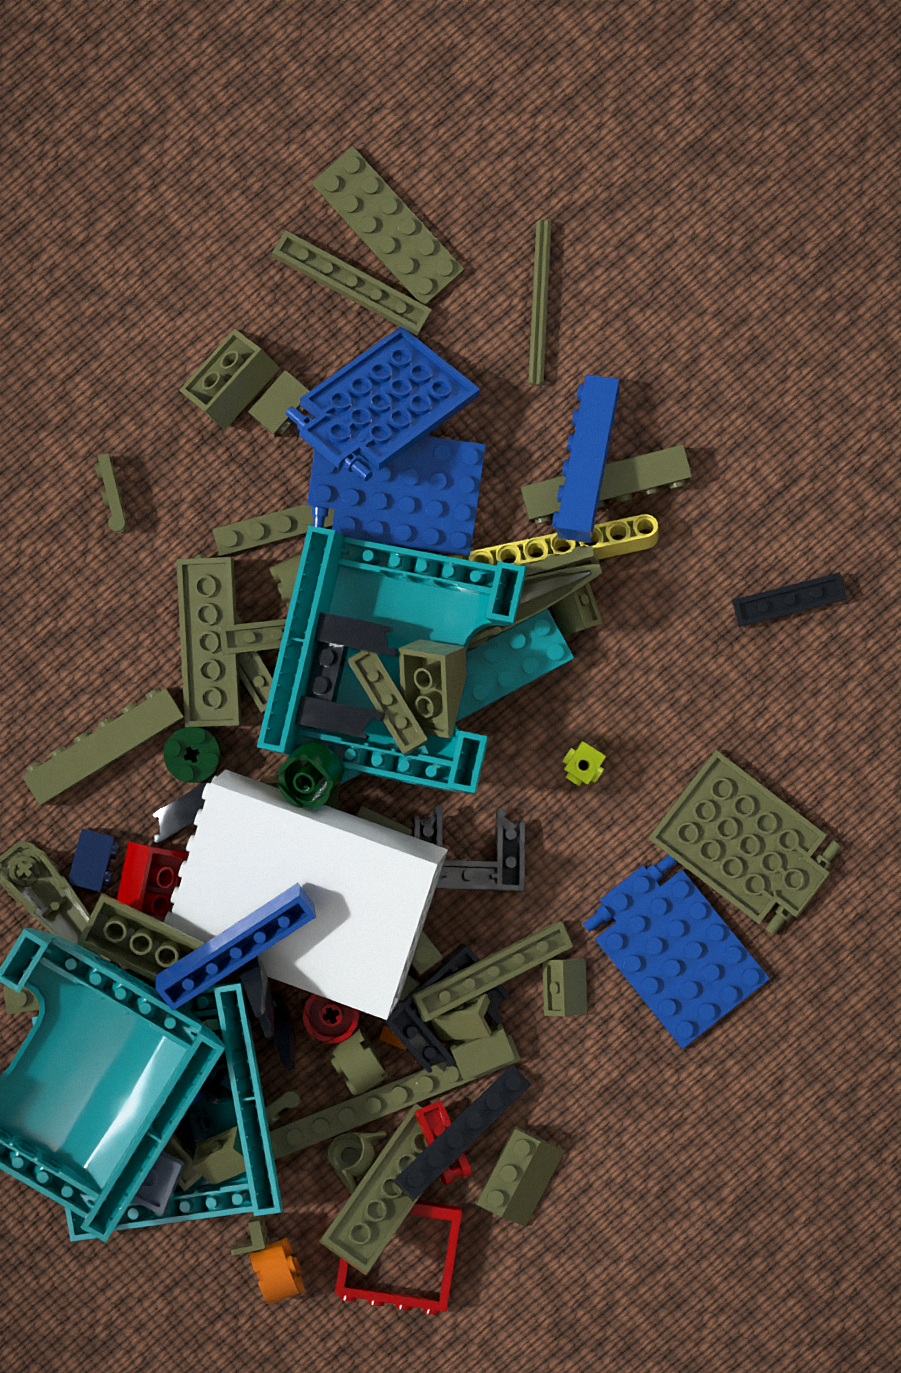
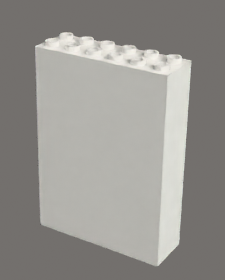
M225 769L218 777L215 776L211 783H207L202 794V799H205L204 807L198 810L195 817L194 825L198 827L195 835H191L186 847V851L190 852L188 860H184L180 867L178 876L182 877L180 886H176L173 891L171 902L174 903L172 912L167 913L164 923L206 943L296 883H299L314 903L316 918L258 955L264 965L267 976L387 1020L399 1002L448 849L326 805L313 809L306 806L302 808L296 807L283 797L278 788Z

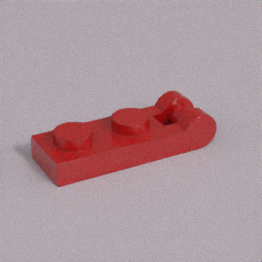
M442 1101L414 1112L428 1146L451 1125ZM464 1152L455 1160L456 1166L448 1167L440 1175L444 1185L454 1182V1178L459 1176L464 1178L472 1174Z

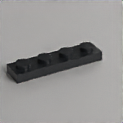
M839 572L734 599L731 602L737 625L742 627L847 599L841 573Z

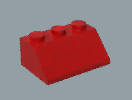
M128 842L117 900L164 923L167 913L172 912L174 903L171 902V897L175 887L180 886L182 877L178 876L183 861L188 860L189 853Z

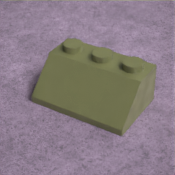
M234 329L179 391L225 430L235 421L241 411L254 400L259 391L272 380L280 367L261 348Z
M514 1125L476 1199V1204L504 1219L526 1226L564 1150Z

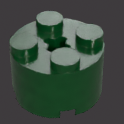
M185 727L179 729L169 737L164 746L165 765L168 771L182 782L198 783L208 780L217 772L221 764V745L212 733L203 728ZM189 748L199 750L200 754L196 756L198 761L187 760L186 756L189 754Z
M311 741L310 743L302 744L280 766L278 770L279 790L283 797L296 807L318 808L329 799L340 785L344 773V765L339 761L335 753L321 742Z

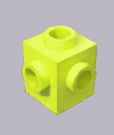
M581 741L576 750L570 748L562 761L566 764L563 770L568 772L566 778L578 786L582 782L586 785L590 781L595 783L604 770L600 765L606 756ZM581 760H585L588 764L587 769L584 771L578 767Z

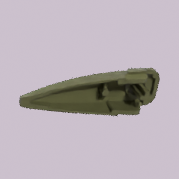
M584 565L525 577L515 624L485 627L478 631L470 640L466 651L484 644L487 639L518 625L568 597L601 575L600 565Z
M17 842L0 856V883L2 887L18 904L21 903L51 934L80 945L78 940L90 918L89 913L67 880L59 875V870L44 851L38 849L31 842ZM82 946L120 968L117 962Z

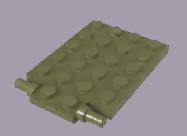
M717 750L712 753L648 836L651 842L673 857L756 923L760 924L775 903L779 904L775 910L777 914L765 928L773 936L785 920L788 922L792 916L798 919L831 876V873L827 870L832 865L830 863L831 860L841 849L838 843L832 841L822 855L818 854L814 860L810 857L827 835Z

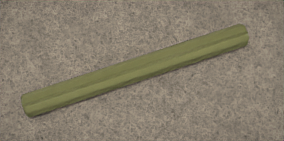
M538 220L536 223L528 380L530 385L536 386L542 385L544 382L551 221Z

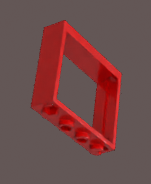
M417 1200L408 1213L451 1221L439 1300L345 1285L348 1262L341 1257L335 1295H340L341 1300L356 1302L357 1298L366 1299L368 1304L375 1306H384L385 1302L396 1304L395 1308L411 1311L412 1307L424 1308V1313L440 1315V1311L446 1312L462 1207Z

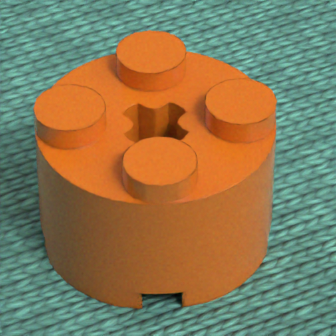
M288 1237L267 1244L265 1249L250 1252L254 1273H257L258 1285L267 1304L275 1303L306 1291L301 1275L297 1276V1274L302 1273L297 1257L293 1258L292 1255L290 1256L293 1250Z

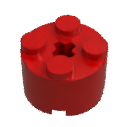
M314 993L306 1001L303 1010V1022L308 1033L317 1040L330 1044L339 1043L349 1038L355 1031L360 1019V1010ZM328 1007L339 1011L335 1021H332L331 1017L326 1018L324 1016L328 1011Z

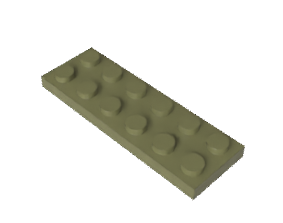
M353 146L311 183L317 192L417 302L426 306L464 272V268Z
M234 557L176 559L185 727L242 725L239 655H222L219 631L220 626L237 625Z
M416 1103L319 1241L365 1275L369 1272L420 1197L419 1195L412 1201L393 1182L428 1147L414 1114L416 1110L422 1108Z

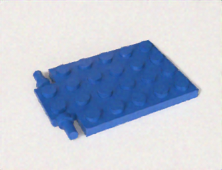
M399 327L300 398V406L315 417L314 419L308 415L304 416L293 406L286 411V416L297 424V428L300 430L299 436L338 469L343 466L349 472L354 471L364 481H368L372 477L373 472L361 463V459L357 455L362 456L377 470H381L480 396V389L406 329Z
M425 436L381 470H377L362 456L357 455L361 459V463L373 472L372 477L368 481H364L354 471L349 472L343 466L338 469L314 449L307 505L312 506L311 514L314 515L312 526L324 528L325 517H328L330 508L334 509L332 530L337 531L344 537L386 545L470 556L485 444Z
M668 855L655 866L652 864L646 869L642 865L599 899L602 905L596 909L598 912L585 921L583 925L590 933L603 921L607 923L610 919H615L616 922L598 935L595 940L683 1049L770 978L682 869L661 886L658 885L657 882L663 878L662 874L677 863L673 857Z

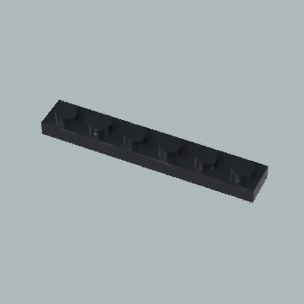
M511 1065L393 1182L414 1201L532 1084Z

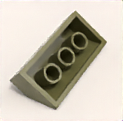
M103 893L78 940V944L155 981L156 975L205 944V942Z

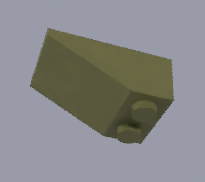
M420 639L400 647L401 696L424 734L445 738L452 737L466 679L465 647Z

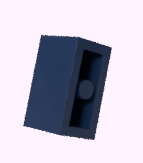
M83 828L80 833L68 883L99 892L104 890V886L109 887L113 871L109 870L111 859H117L120 844L116 843L117 836Z

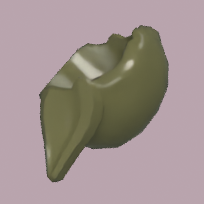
M386 1132L344 1133L335 1137L329 1144L327 1160L346 1185L351 1195L356 1189L354 1177L364 1175L373 1165L375 1152L371 1143L386 1137Z

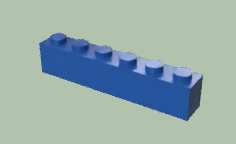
M586 375L584 385L579 384L577 401H581L579 410L574 409L572 426H576L574 435H569L567 451H571L569 460H564L562 476L566 477L564 486H559L557 502H561L560 510L554 512L552 528L557 530L558 539L591 543L620 393L619 379Z
M296 883L156 975L157 992L172 1011L316 918L314 903L300 884Z

